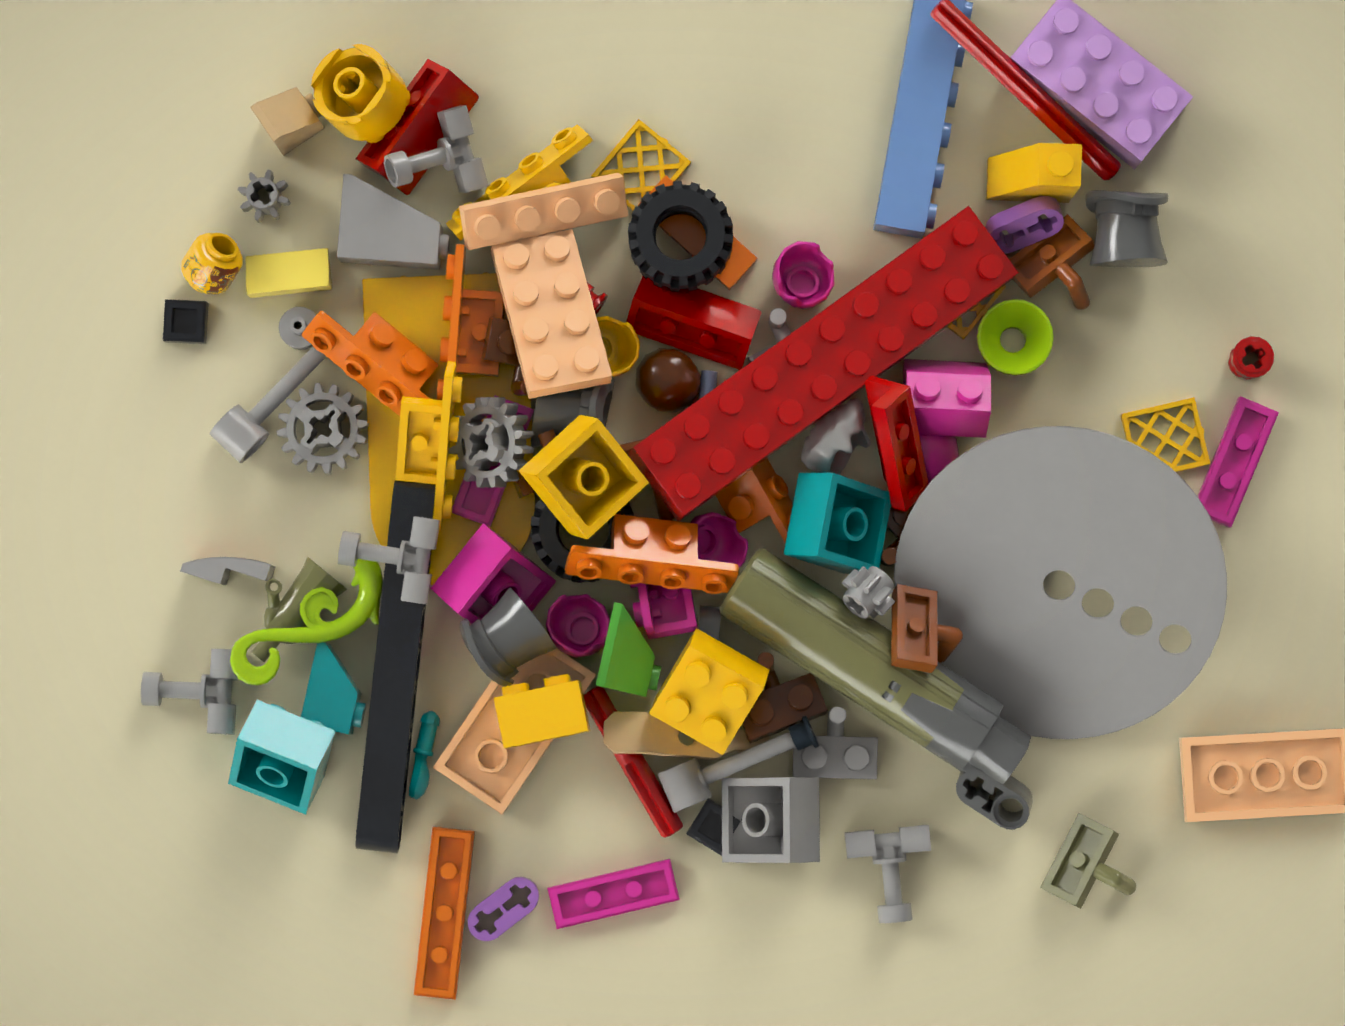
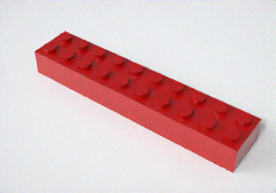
M967 206L632 447L628 455L677 521H681L863 389L865 381L870 376H881L1009 283L1019 272L972 209Z

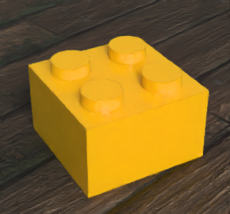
M579 415L519 470L520 474L567 532L587 540L649 483L599 418Z
M696 628L656 694L649 714L723 755L763 691L770 669Z
M563 674L543 679L545 687L530 690L529 683L502 687L503 696L494 697V703L503 747L512 748L591 731L581 682L579 680L571 681L569 674Z

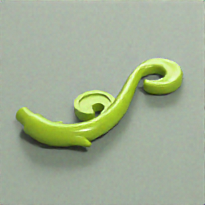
M362 559L357 560L356 566L353 567L355 576L351 585L355 587L359 584L358 596L348 612L340 618L328 622L322 621L320 618V612L323 609L336 614L339 607L338 598L333 591L321 587L308 592L300 603V616L307 627L269 628L256 630L242 636L235 642L231 650L230 664L234 674L239 680L248 685L266 684L276 676L280 665V655L276 648L271 647L269 649V659L263 666H253L247 660V650L257 642L322 643L351 634L361 627L368 618L371 619L374 625H378L383 586L382 571L379 563Z

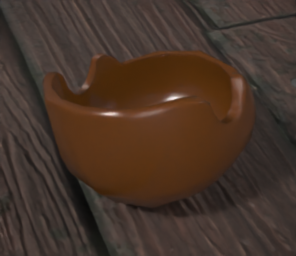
M659 348L645 355L636 368L635 385L637 392L649 406L657 411L676 413L689 407L699 394L701 375L691 358L683 352L675 349Z

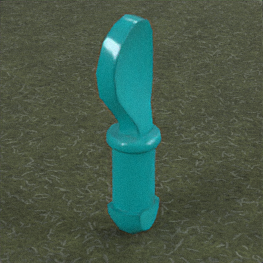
M428 711L422 715L416 748L413 749V753L416 754L409 796L415 800L425 794L429 785L430 773L427 757H432L434 754L432 749L437 727L440 724V718L434 711Z

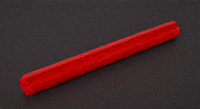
M941 0L930 13L931 17L1064 144H1082V161L1102 180H1110L1121 168L1120 162L950 0Z

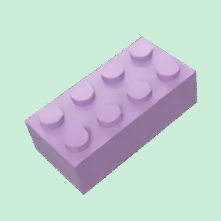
M1056 0L1010 57L1091 136L1134 170L1193 98L1190 93L1072 0Z

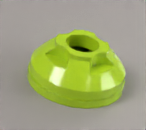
M1005 300L994 305L981 319L977 331V344L982 358L994 370L1006 375H1024L1036 370L1045 362L1053 346L1054 335L1049 318L1039 307L1025 300ZM1010 328L1019 330L1025 339L1024 347L1014 353L1006 351L1000 342L1001 334Z

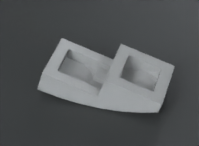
M210 557L183 563L180 572L226 586L231 570L268 581L272 579L276 566L246 558Z

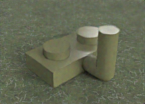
M1078 813L1040 888L1080 909L1096 879L1125 895L1133 894L1136 890L1135 881L1104 864L1119 833Z

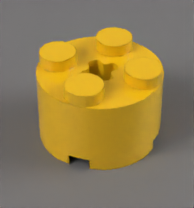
M362 44L353 45L355 48L343 51L338 48L322 59L313 74L311 86L314 88V106L344 136L352 140L377 143L401 119L406 106L410 102V93L398 72L373 48Z

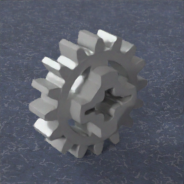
M315 383L314 394L309 395L305 389L300 388L301 400L296 402L288 398L286 403L292 409L290 414L279 413L278 416L279 419L287 423L286 428L277 430L279 437L288 438L289 440L281 447L283 452L295 451L296 454L292 462L297 466L303 463L304 460H307V471L310 473H314L317 466L322 465L324 473L331 474L332 464L337 463L343 470L347 469L345 458L350 455L355 459H359L360 455L354 448L356 444H367L368 441L365 437L359 435L360 430L369 427L367 421L358 420L357 418L364 411L363 406L360 404L351 407L350 404L354 395L347 392L342 397H339V387L334 384L330 387L328 393H324L320 383ZM317 402H332V405L330 404L326 410L312 411L308 408V406ZM346 414L349 417L351 428L348 439L342 435L341 422L345 419ZM298 419L304 423L305 433L304 437L300 440V444L296 436ZM330 419L331 422L328 427L332 430L331 435L326 437L321 434L316 439L315 436L318 431L314 427L317 421L326 423ZM335 447L338 452L329 456L313 455L320 448Z
M478 397L475 399V403H465L463 405L465 416H455L460 417L458 441L455 446L449 448V454H457L459 457L456 461V470L466 469L463 479L466 482L476 481V486L479 488L506 487V482L519 480L517 470L527 463L523 459L524 455L534 452L531 446L526 445V439L531 438L534 433L523 428V425L529 419L528 416L516 415L518 404L506 403L504 397ZM498 463L501 464L497 468L490 470L491 466H497Z

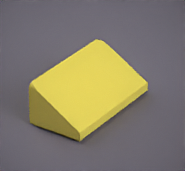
M328 248L245 256L246 292L250 298L332 290Z

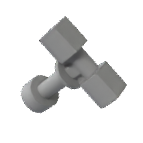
M466 105L437 112L444 138L438 139L436 149L407 157L402 150L384 156L385 171L393 187L409 184L413 181V173L438 165H443L447 171L453 170L459 193H467L489 186L481 158H474L468 136L474 134Z
M414 516L410 541L402 540L400 548L360 542V533L343 531L338 553V564L355 567L357 560L362 559L397 565V574L404 575L401 601L427 604L432 574H427L431 549H436L440 520Z
M211 649L210 674H203L201 683L163 681L162 673L144 672L141 682L142 705L160 706L162 698L200 699L201 708H208L207 733L235 735L236 705L231 704L232 680H238V677L234 674L230 664L232 649Z
M929 825L899 827V832L874 834V830L845 832L847 859L872 856L873 864H882L886 905L877 906L879 923L911 921V903H902L898 862L907 861L906 853L931 851Z

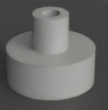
M293 307L287 310L279 322V333L283 341L294 349L305 350L311 348L312 344L302 337V332L316 314L306 307ZM302 324L300 329H296L297 325Z

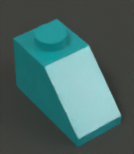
M317 643L301 717L307 720L319 721L327 728L336 732L353 735L354 727H362L366 703L360 702L362 693L331 644Z

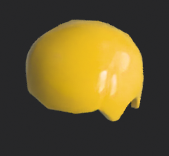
M610 316L596 317L613 378L627 373L639 358L640 341L633 326L628 322H622Z

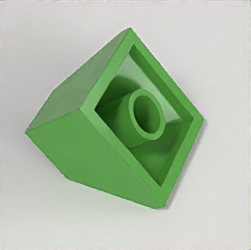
M614 602L596 686L647 697L648 689L657 690L662 666L654 665L655 654L624 605Z

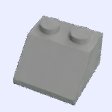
M819 777L722 778V862H820ZM733 816L741 821L734 833Z

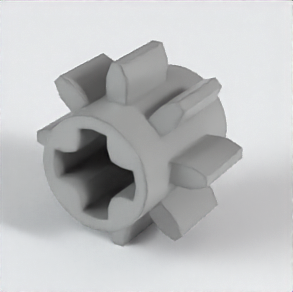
M267 170L265 177L257 178L250 172L249 178L251 182L247 188L238 187V191L246 196L248 200L240 208L243 212H249L254 208L256 210L255 220L258 223L262 222L264 215L270 214L276 220H279L280 217L277 211L281 205L289 206L291 204L289 199L281 195V192L286 190L288 184L285 180L274 184V175L271 170ZM262 188H265L267 192H271L269 194L271 201L265 205L262 201L258 200L260 198L258 191Z
M862 566L859 571L854 569L842 582L848 589L843 596L844 604L853 614L860 618H867L869 615L875 618L878 614L883 616L895 603L893 598L889 596L893 592L894 583L878 567L871 566L867 570Z

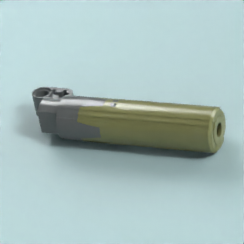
M758 549L725 596L724 602L719 608L720 615L958 769L960 774L956 783V792L959 799L1002 828L1015 830L1022 827L1030 815L1032 794L1029 788L1012 777L1011 774L1028 750L1031 736L999 716L1004 706L1003 703L940 662H938V666L932 673L891 666L892 631L869 616L867 618L856 616L846 607L843 599L766 549ZM977 777L984 780L983 784H978L976 788L970 785V781L976 780ZM995 787H997L998 790L996 792L994 800H991L989 796L990 794L993 795ZM1013 798L1022 804L1023 809L1018 812H1010L1003 807L1001 802L1005 799Z

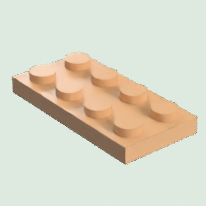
M573 229L491 245V255L528 398H537L610 384L612 373Z
M556 648L517 667L519 672L511 679L514 680L512 685L529 683V688L532 690L545 687L543 680L545 678L569 674L571 681L579 680L581 682L584 695L597 675ZM491 680L433 768L503 815L554 739L504 748L494 703V697L503 696L501 688L504 686Z
M1345 728L1179 738L1185 822L1345 813Z

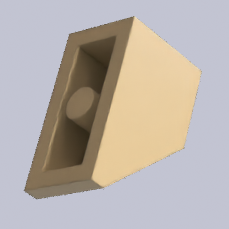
M297 87L250 106L283 156L324 129L318 119L322 115L314 106V97L311 93L303 97Z

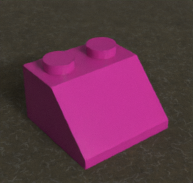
M903 359V384L911 388L919 435L986 438L991 415V374L987 363Z
M483 523L430 589L457 614L467 618L470 623H474L477 619L481 620L495 606L509 587L517 593L532 612L555 584L556 580L506 539Z

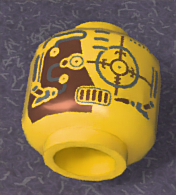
M205 233L199 235L192 243L182 260L181 271L185 280L196 291L205 294H220L229 288L242 268L243 257L237 243L228 235Z

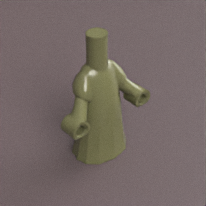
M307 557L302 570L281 601L279 599V593L282 590L280 581L272 578L266 582L265 589L267 591L268 608H266L264 614L266 629L307 627L300 616V603L308 592L312 589L323 587L333 591L337 597L346 591L347 588ZM271 583H276L278 585V589L276 591H272L270 589ZM259 642L251 652L265 662L270 656L269 649L271 647L277 648L280 643H294Z

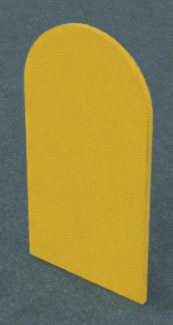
M496 273L465 274L464 289L501 292ZM446 275L362 279L364 323L375 311L439 364L419 389L430 399L437 400L438 379H444L447 362H440L441 338L449 337L450 321H443L445 295L452 296L453 280L446 279ZM504 305L503 319L508 320ZM500 363L499 377L457 374V377H463L462 396L460 403L455 402L454 415L452 416H465L463 405L465 403H475V399L478 397H494L496 395L531 408V399L528 398V395L516 396L512 393L511 384L515 366ZM366 389L367 422L369 423L368 455L371 520L380 545L387 546L393 487L396 478L400 416L388 406L382 404L377 397ZM532 419L527 429L532 431ZM531 438L526 439V445L531 446ZM450 442V448L456 445V442ZM533 453L525 454L523 459L528 463L533 458ZM449 454L451 456H457V460L459 459L457 454ZM466 469L456 470L454 481H447L446 494L453 495V505ZM518 469L517 472H518L519 480H520V479H523V478H522V475H521L520 472H519L520 469ZM510 481L507 483L492 526L489 528L506 539L519 551H522L531 533V518L535 512V492L519 498L513 484L516 481ZM453 513L451 520H443L441 533L438 534L436 549L432 550L429 573L432 574L430 585L437 581L482 524Z

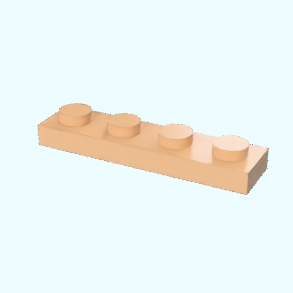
M619 173L459 206L464 243L468 250L628 216L624 178Z

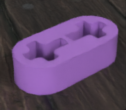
M1039 196L993 215L987 221L985 228L1004 253H1011L1058 233L1063 227L1064 219L1060 203L1056 198ZM1045 214L1048 218L1042 219L1040 215ZM1007 230L1009 234L1004 235L1001 231Z
M515 877L506 882L470 912L468 917L470 933L481 941H492L498 938L536 907L539 900V890L536 884L526 877ZM517 885L520 889L526 886L530 888L531 893L527 897L530 902L528 906L524 907L521 903H517L509 910L505 907L504 903L513 896V892L510 889L512 886ZM497 908H500L503 915L494 922L497 930L492 933L488 929L479 931L476 927L480 921L477 914L483 910L488 915Z

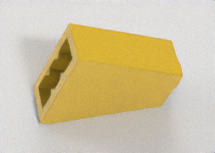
M1037 143L989 157L987 159L986 200L1028 201L1039 196H1051L1056 198L1059 203H1069L1081 187L1082 144Z

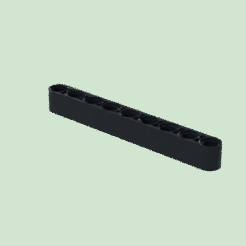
M395 480L387 546L400 548L402 540L410 541L414 516L433 519L435 484ZM432 549L430 552L427 574L430 573ZM385 563L355 845L356 849L398 853L402 835L426 604L401 601L404 575L397 574V565Z

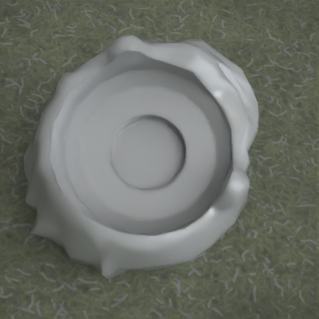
M858 398L850 399L846 404L838 406L835 411H831L826 417L821 418L815 424V427L810 430V436L805 438L801 461L806 465L807 469L813 470L816 473H835L841 475L855 448L858 445L864 448L870 446L871 442L864 430V423L866 421L864 407Z

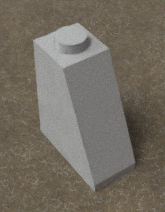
M343 174L337 258L341 263L440 270L441 259H447L450 246V235L443 234V227L440 222L353 175Z

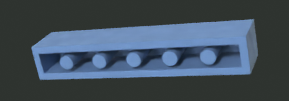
M941 0L913 1L873 227L875 231L922 239L925 229H933L937 204L930 203L933 187L940 189L945 165L937 163L940 147H948L952 126L951 123L944 122L947 107H955L959 83L951 81L954 66L962 67L965 48L931 17V11ZM950 0L964 15L971 19L973 2Z

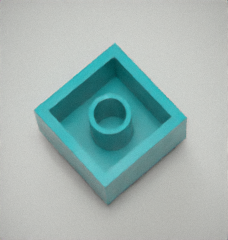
M799 473L783 555L843 574H850L854 569L859 571L862 566L867 570L871 566L879 568L891 508L889 492L835 473Z
M257 699L237 738L228 784L306 815L325 776L336 731L327 728L319 721L307 720L287 712L279 705L268 704Z

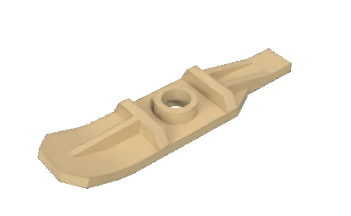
M613 712L604 721L603 743L614 754H650L716 760L728 753H740L769 741L768 736L749 743L745 731L738 730L725 753L721 755L694 739L691 745L682 744L678 738L682 732L650 715L649 712Z

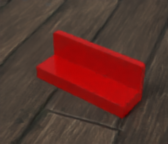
M429 59L426 60L406 88L410 93V102L406 106L399 122L385 134L381 141L377 143L367 142L355 158L363 166L382 176L389 183L390 181L384 167L385 155L402 150L407 157L436 149L438 139L444 138L437 112L466 105L469 113L479 99L478 94L452 71ZM428 169L413 173V181L411 183L395 188L403 194L409 195Z
M642 276L633 297L626 322L630 323L636 334L741 370L762 312L756 308L698 288L689 292L688 289H680L679 292L670 291V288L665 286L660 288L654 285L651 279H646Z
M870 376L865 381V387L883 477L888 485L892 508L906 512L917 501L929 484L911 388L908 385Z

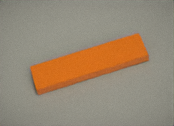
M432 827L414 995L454 1000L457 998L475 831Z

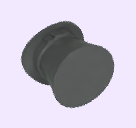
M1093 190L1086 194V207L1095 213V217L1098 220L1090 266L1156 267L1168 263L1157 221V216L1159 215L1158 205L1168 202L1167 193Z
M612 376L610 384L537 397L532 424L534 435L531 437V447L542 446L538 438L539 434L553 429L557 436L579 415L599 418L606 427L615 378Z
M511 587L481 620L477 619L470 626L467 618L460 621V632L463 641L475 661L491 680L504 687L511 686L514 683V680L511 678L519 672L517 667L556 649L555 644L542 624Z

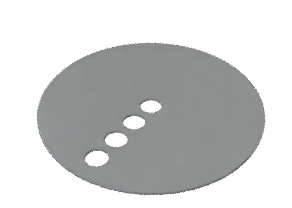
M1042 426L1021 429L984 441L964 452L934 477L921 493L908 515L896 553L895 587L897 584L937 591L938 624L959 628L963 633L961 642L947 660L941 664L1003 703L1004 706L999 716L1028 735L1049 739L1096 737L1117 732L1153 716L1174 701L1200 673L1216 644L1225 615L1227 572L1224 553L1210 515L1198 496L1185 480L1152 453L1117 436L1087 428ZM1060 570L1070 574L1075 582L1074 592L1065 599L1050 597L1043 586L1044 579L1049 573ZM1099 588L1110 593L1114 606L1108 615L1093 617L1086 613L1082 606V599L1089 590ZM1131 607L1146 609L1151 614L1153 620L1150 630L1142 635H1132L1126 632L1121 625V616L1125 610ZM1169 625L1185 627L1191 635L1190 646L1181 653L1166 651L1159 641L1160 633L1165 627Z

